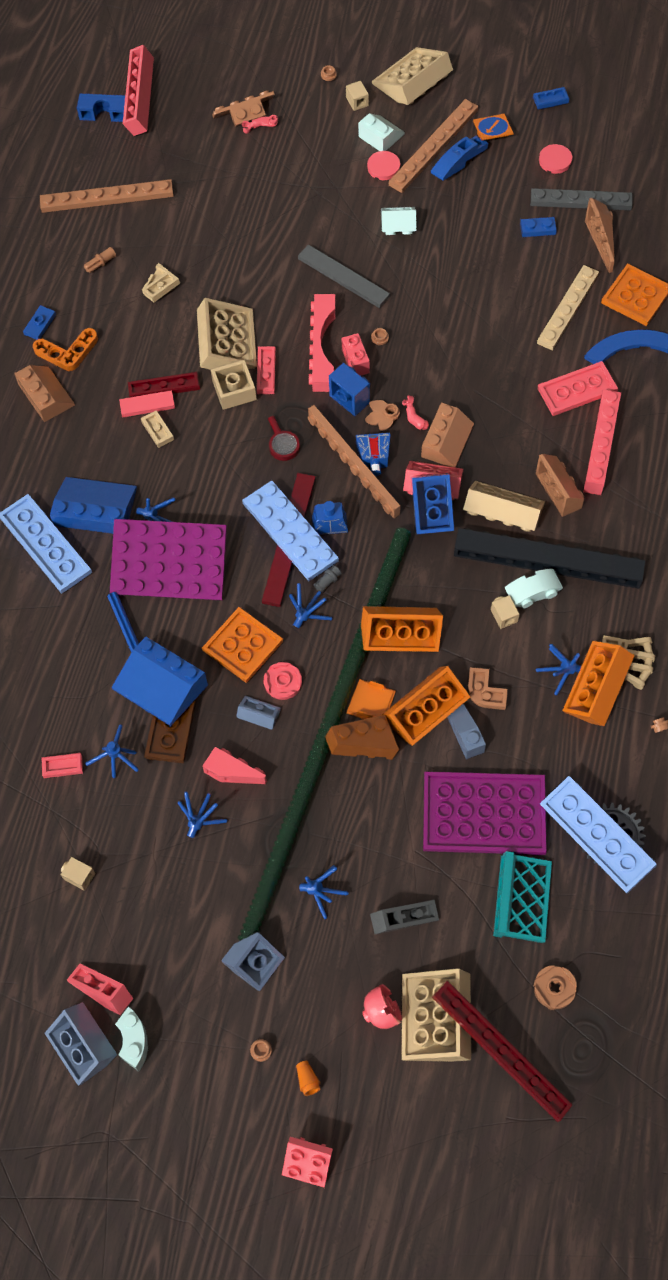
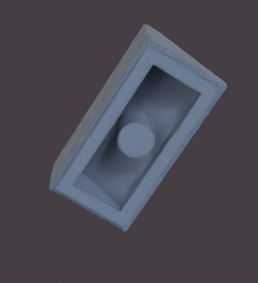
M245 696L238 706L237 718L273 729L281 708Z

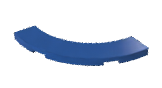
M652 330L620 332L597 343L586 353L584 359L593 364L601 361L604 362L620 350L639 348L640 346L668 353V334Z

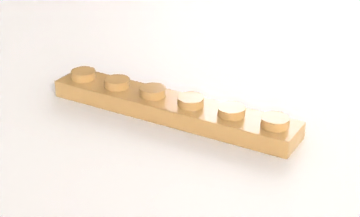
M583 265L538 338L537 344L553 351L597 279L599 271Z

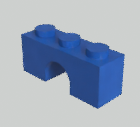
M79 94L77 105L79 120L95 121L98 113L107 111L110 113L111 121L123 122L125 95Z

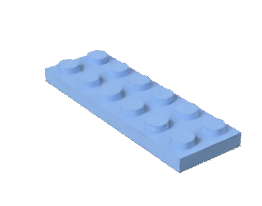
M270 481L242 500L244 506L308 581L339 561L338 556L273 481Z
M29 494L0 512L1 521L61 594L92 573L90 567Z
M570 776L540 803L627 894L657 866Z

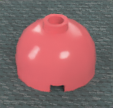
M384 984L372 989L366 995L363 1016L368 1023L371 1022L380 1029H389L401 1023L402 1015L396 1000L392 1001L389 997L392 993Z

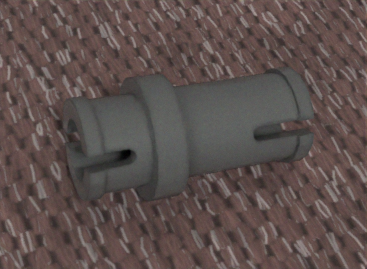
M333 565L330 569H327L324 572L325 574L313 584L321 593L332 582L335 583L338 580L337 577L342 574L336 566Z

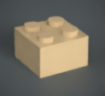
M245 360L211 369L212 382L223 410L257 400L255 386Z

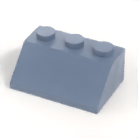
M83 1002L64 1009L45 1032L46 1037L78 1086L104 1069L117 1055Z

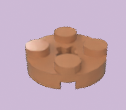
M547 966L537 974L533 987L537 1000L548 1009L555 1010L565 1008L573 1001L577 985L573 974L566 968ZM552 982H553L554 984H558V983H559V984H560V987H559V991H560V992H558V993H556L555 991L552 992V991L550 990V988H551V984H550V983H552Z

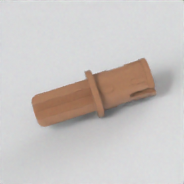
M109 247L102 253L96 254L95 258L84 264L85 270L91 273L100 266H105L106 262L116 257L115 251Z

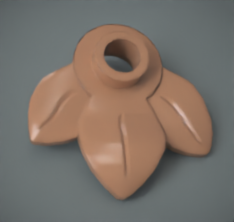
M374 400L369 402L373 412L365 418V421L370 425H378L380 430H386L392 426L394 420L398 419L400 410L395 404H387L383 400Z

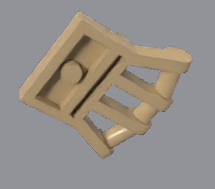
M603 635V643L620 645L635 655L634 658L645 661L644 664L632 662L629 670L642 672L638 678L628 672L625 680L642 690L645 686V681L653 673L652 662L655 661V655L651 647V637L626 640ZM643 646L645 652L630 650L627 648Z

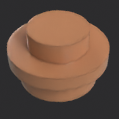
M330 65L323 67L321 78L325 81L334 80L337 76L335 68Z
M377 328L372 333L371 339L376 345H384L388 342L389 335L385 329Z
M664 717L654 720V725L651 726L655 733L668 729V720L665 721Z
M259 1039L251 1045L250 1053L253 1059L263 1062L271 1056L272 1048L268 1041Z

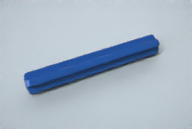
M116 592L109 593L107 597L132 653L133 649L139 644L118 594Z

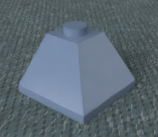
M257 932L235 943L221 961L236 975L260 991L285 957Z

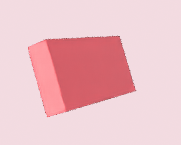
M81 753L42 757L43 778L83 774Z

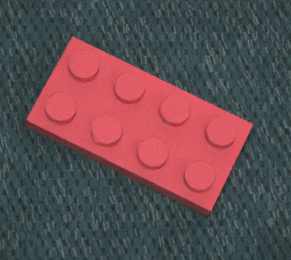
M602 361L538 384L537 388L552 416L601 399L603 389L618 391L617 385Z

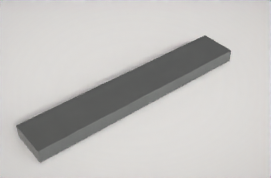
M309 244L298 255L300 261L378 308H381L390 298V293Z

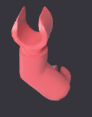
M271 115L270 117H259L252 120V122L243 121L242 127H248L243 128V132L248 134L251 128L260 126L275 127L278 123V118L276 115Z
M407 395L408 400L404 399L402 404L407 406L408 421L417 429L426 430L429 426L428 421L416 414L415 407H413L414 397Z

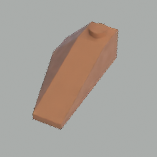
M589 198L585 223L608 272L611 273L615 262L613 215L605 204L594 198Z

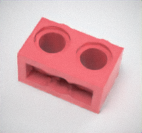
M359 334L341 338L342 352L348 366L354 368L360 376L370 373L369 359Z

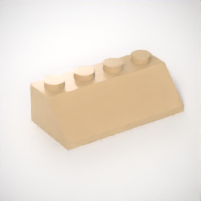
M474 481L468 490L463 510H466L471 515H483L491 521H503V524L507 526H520L522 530L530 532L531 530L535 531L545 501Z

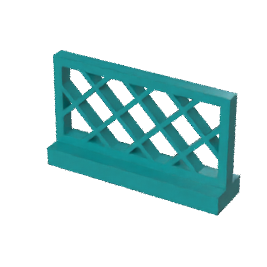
M508 851L501 856L493 936L500 938L505 936L540 943L545 942L552 861L514 855V852ZM515 862H523L528 869L520 874L515 868ZM536 865L546 866L545 875L541 878L533 869ZM528 871L537 880L530 886L522 877ZM518 879L526 888L520 894L513 888L514 882ZM537 883L544 889V894L539 898L531 889ZM526 891L535 899L529 906L520 897ZM516 899L524 908L518 914L511 908L512 902ZM535 903H538L542 909V915L538 918L530 910V907ZM525 911L533 919V922L527 926L518 917ZM514 919L522 928L518 933L509 931L510 922ZM536 923L540 928V937L533 936L528 930L532 924Z

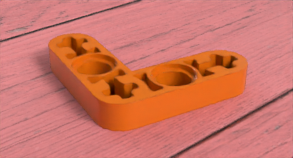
M87 328L81 332L68 350L45 339L36 340L33 343V349L37 356L66 371H73L95 346L98 337L94 329ZM78 347L84 348L82 352L75 351ZM54 352L60 353L56 358L51 357Z

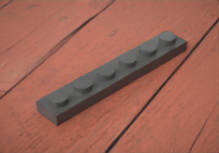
M531 188L530 206L587 208L589 198H594L611 210H631L632 193Z

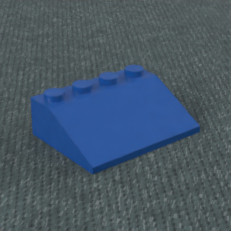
M65 477L53 501L50 512L51 520L54 526L113 534L114 519L129 520L137 486Z
M145 637L133 649L115 680L112 689L171 726L208 686L205 672L148 637Z

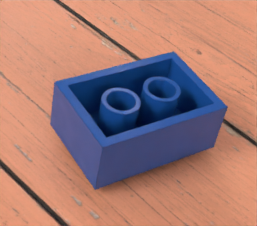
M450 474L411 477L416 533L454 531Z

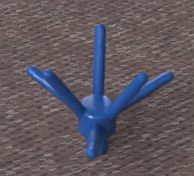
M147 498L146 507H138L136 513L137 515H143L148 521L173 522L157 514L159 509L171 504L176 499L171 498L150 507V499Z
M300 583L297 584V602L293 595L289 594L297 610L295 614L297 618L293 624L295 627L300 628L303 621H307L308 618L320 620L333 619L329 616L310 615L326 601V598H323L313 606L321 591L317 592L306 608L302 607Z
M550 644L549 650L562 662L561 667L536 668V672L557 671L553 673V676L564 673L554 693L558 695L567 676L575 672L579 673L582 665L576 664L580 656L579 653L571 661L553 644Z
M122 725L118 726L114 742L110 741L107 746L102 747V750L105 752L86 762L87 766L108 755L111 757L113 778L116 777L115 758L117 757L122 759L134 771H139L132 762L121 754V752L136 754L137 752L120 748L119 744H117Z
M188 792L184 793L187 809L181 801H178V805L189 820L188 826L190 828L187 834L189 837L195 838L197 829L200 830L202 825L227 823V819L204 821L218 806L215 803L202 816L211 797L210 793L207 794L198 815H194L192 812Z
M335 865L330 867L316 880H310L306 876L305 880L307 883H301L299 886L300 891L314 895L324 919H327V915L319 897L329 903L332 900L322 892L339 895L349 894L347 891L324 888L322 885V881L337 870Z

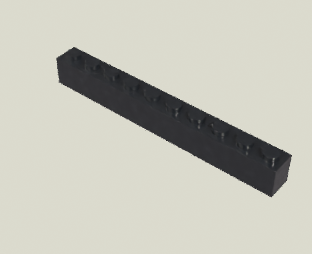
M458 528L454 548L455 557L534 571L554 569L557 575L640 589L645 567V560H640L637 557L628 558L622 557L619 554L611 555L601 551H587L579 547L570 548L562 544H547L544 541L536 542L526 538L495 535L487 531H473L469 528Z

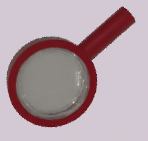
M270 416L268 421L275 433L269 441L271 455L280 461H288L295 458L300 450L298 437L292 432L281 431L275 417Z

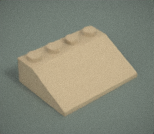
M416 47L375 78L372 84L398 103L409 105L417 97L425 94L426 90L430 87L435 86L439 80L447 77L453 68L448 52Z
M204 298L197 309L200 367L211 370L245 360L248 369L256 368L253 309Z
M461 969L402 974L403 1061L471 1060V1036L432 998L440 986L448 980L471 1003L470 973Z

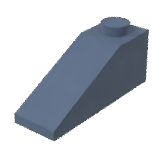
M462 704L447 718L465 758L468 759L484 753L486 744L478 726L465 705Z

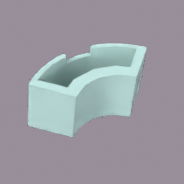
M554 569L535 571L536 575L526 578L524 575L508 584L505 589L515 607L527 608L538 600L555 597L558 594L557 592L563 587Z
M128 1007L115 1024L123 1037V1045L119 1056L137 1071H140L148 1051L147 1034L139 1017Z

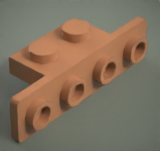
M264 91L257 97L249 96L240 103L239 101H234L225 108L224 106L217 107L212 116L217 118L230 113L235 127L242 125L243 121L250 122L259 117H265L266 114L261 102L272 99L275 95L274 91Z

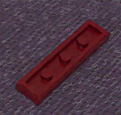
M192 372L128 382L129 397L131 398L171 390L172 394L200 390L198 373Z

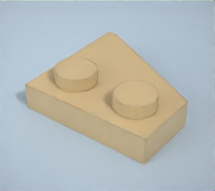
M158 263L156 265V272L154 275H150L142 291L147 298L155 302L179 285L180 281L179 278Z

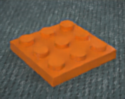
M627 263L602 298L601 303L647 326L668 297V283Z
M238 607L207 641L202 650L247 683L283 643V638Z

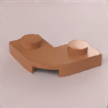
M470 667L468 682L470 699L476 705L483 708L505 710L507 689L488 687L489 669Z

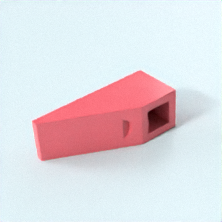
M215 747L202 766L204 773L220 782L267 783L263 770L258 767H250L242 758H234L224 748L220 750Z

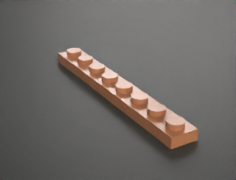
M465 99L389 180V186L403 193L478 112L479 106Z
M172 180L40 195V207L42 213L174 197Z
M313 405L308 408L310 424L318 428L321 437L329 441L332 450H336L339 453L341 460L350 466L351 472L361 479L362 485L372 492L373 498L382 504L384 511L387 514H391L393 518L399 516L400 505L316 406Z

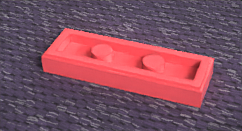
M275 346L258 347L257 394H275Z
M172 390L119 399L122 418L152 413L154 411L175 409Z

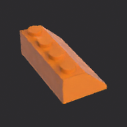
M363 606L361 620L363 648L365 651L439 652L443 615L437 608Z
M592 641L562 711L588 723L605 726L635 655L620 645Z
M448 666L439 667L382 715L386 716L392 729L413 746L466 702L470 695Z

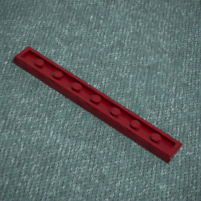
M297 473L290 502L305 518L316 479L312 475ZM278 545L263 594L262 604L281 607L293 562Z
M448 980L445 981L432 998L557 1122L561 1121L573 1104Z

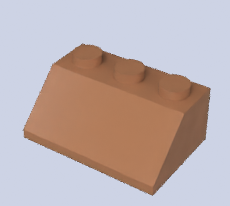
M29 365L14 373L19 387L44 422L75 406L49 367Z
M441 403L422 444L421 457L456 468L474 423L459 408Z
M539 455L536 476L561 516L564 517L582 509L584 495L576 488L575 481L566 472L564 463L560 462L557 456Z

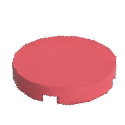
M548 145L540 152L539 164L543 170L558 174L569 169L572 162V154L563 145Z
M378 151L372 154L368 160V172L372 177L379 178V180H390L400 170V160L392 152Z
M288 662L273 664L264 675V687L267 693L278 700L292 698L301 689V673L297 667Z

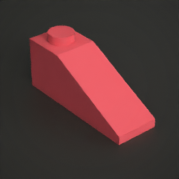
M79 964L67 979L70 984L103 1007L119 1015L123 1013L133 1000L124 984L82 964Z

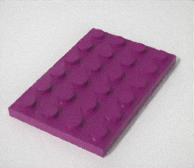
M114 519L110 593L223 601L227 525Z
M424 772L423 851L504 854L508 851L514 852V854L546 855L545 809L540 805L545 799V775Z

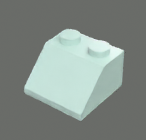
M369 113L358 123L359 137L379 151H386L404 135V131L380 115Z
M415 207L381 208L382 232H386V235H395L398 231H402V234H412V231H416Z

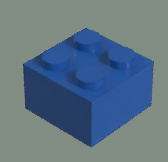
M343 363L329 375V396L352 415L356 416L370 402V383L365 377L357 374L354 368Z

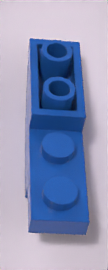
M474 136L471 139L464 137L439 159L432 168L431 174L441 180L447 179L465 168L466 161L486 150L488 142L481 140L478 136Z

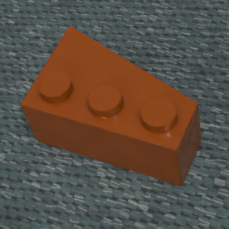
M385 715L331 726L325 736L332 755L355 757L363 755L368 756V758L386 757V759L392 760L399 750Z

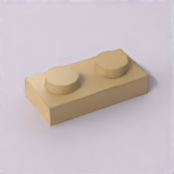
M157 411L141 418L142 424L158 448L174 440L172 433Z

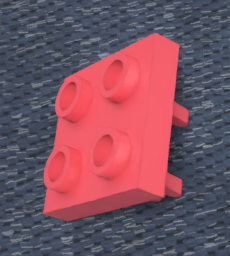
M290 1137L282 1175L325 1187L333 1149L326 1147V1144L318 1145L305 1141V1138L302 1137L300 1139Z

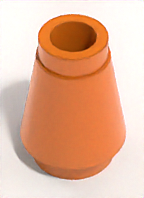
M308 1061L298 1063L296 1068L300 1091L305 1096L317 1093L320 1090L319 1085L321 1082Z

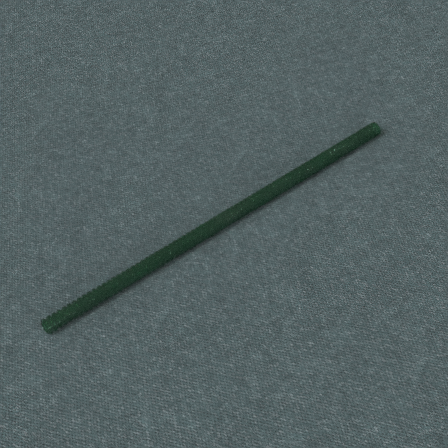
M397 528L395 530L394 538L374 584L367 606H385L389 595L388 592L391 590L390 587L393 585L392 582L395 580L394 577L411 537L409 530L405 528ZM359 623V628L349 649V654H347L341 675L338 677L339 680L336 682L337 685L334 687L333 696H331V701L328 703L329 706L326 708L327 712L324 713L325 717L322 718L323 723L320 724L321 728L318 729V734H316L317 739L314 740V744L311 747L312 750L309 752L310 755L307 757L308 761L305 762L306 766L303 767L302 778H299V783L296 785L297 789L294 790L293 800L290 801L291 806H288L289 811L285 814L287 817H284V823L281 824L282 829H279L278 840L274 842L273 852H270L271 858H268L269 863L265 865L266 869L263 870L262 881H259V887L256 888L255 899H252L251 902L253 904L249 906L248 917H245L244 920L246 922L242 924L244 928L240 930L241 935L237 937L239 941L260 932L261 921H264V915L267 914L266 909L269 908L268 903H271V897L274 896L275 885H278L277 880L281 877L279 874L283 872L284 862L287 861L286 856H289V850L292 849L291 844L294 843L293 839L296 838L295 833L298 832L297 827L301 825L302 816L305 815L304 810L307 809L306 805L309 804L308 799L311 798L310 793L314 791L315 782L318 781L317 777L320 776L319 771L322 770V765H324L323 760L326 759V754H328V749H330L325 736L331 726L339 725L338 722L341 721V716L343 715L342 711L345 710L347 700H349L348 695L351 694L355 684L354 679H357V674L367 652L363 648L361 623Z

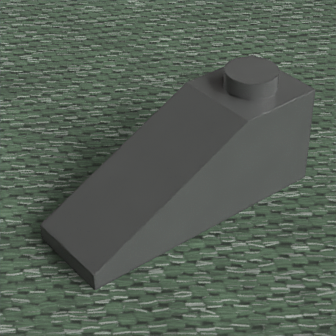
M435 900L383 909L370 914L374 934L439 920Z

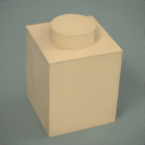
M361 81L346 86V98L354 111L369 106V94Z
M510 595L498 597L492 602L491 612L500 629L518 622L519 612Z
M71 857L69 861L63 864L60 875L65 881L85 891L96 873L92 867Z

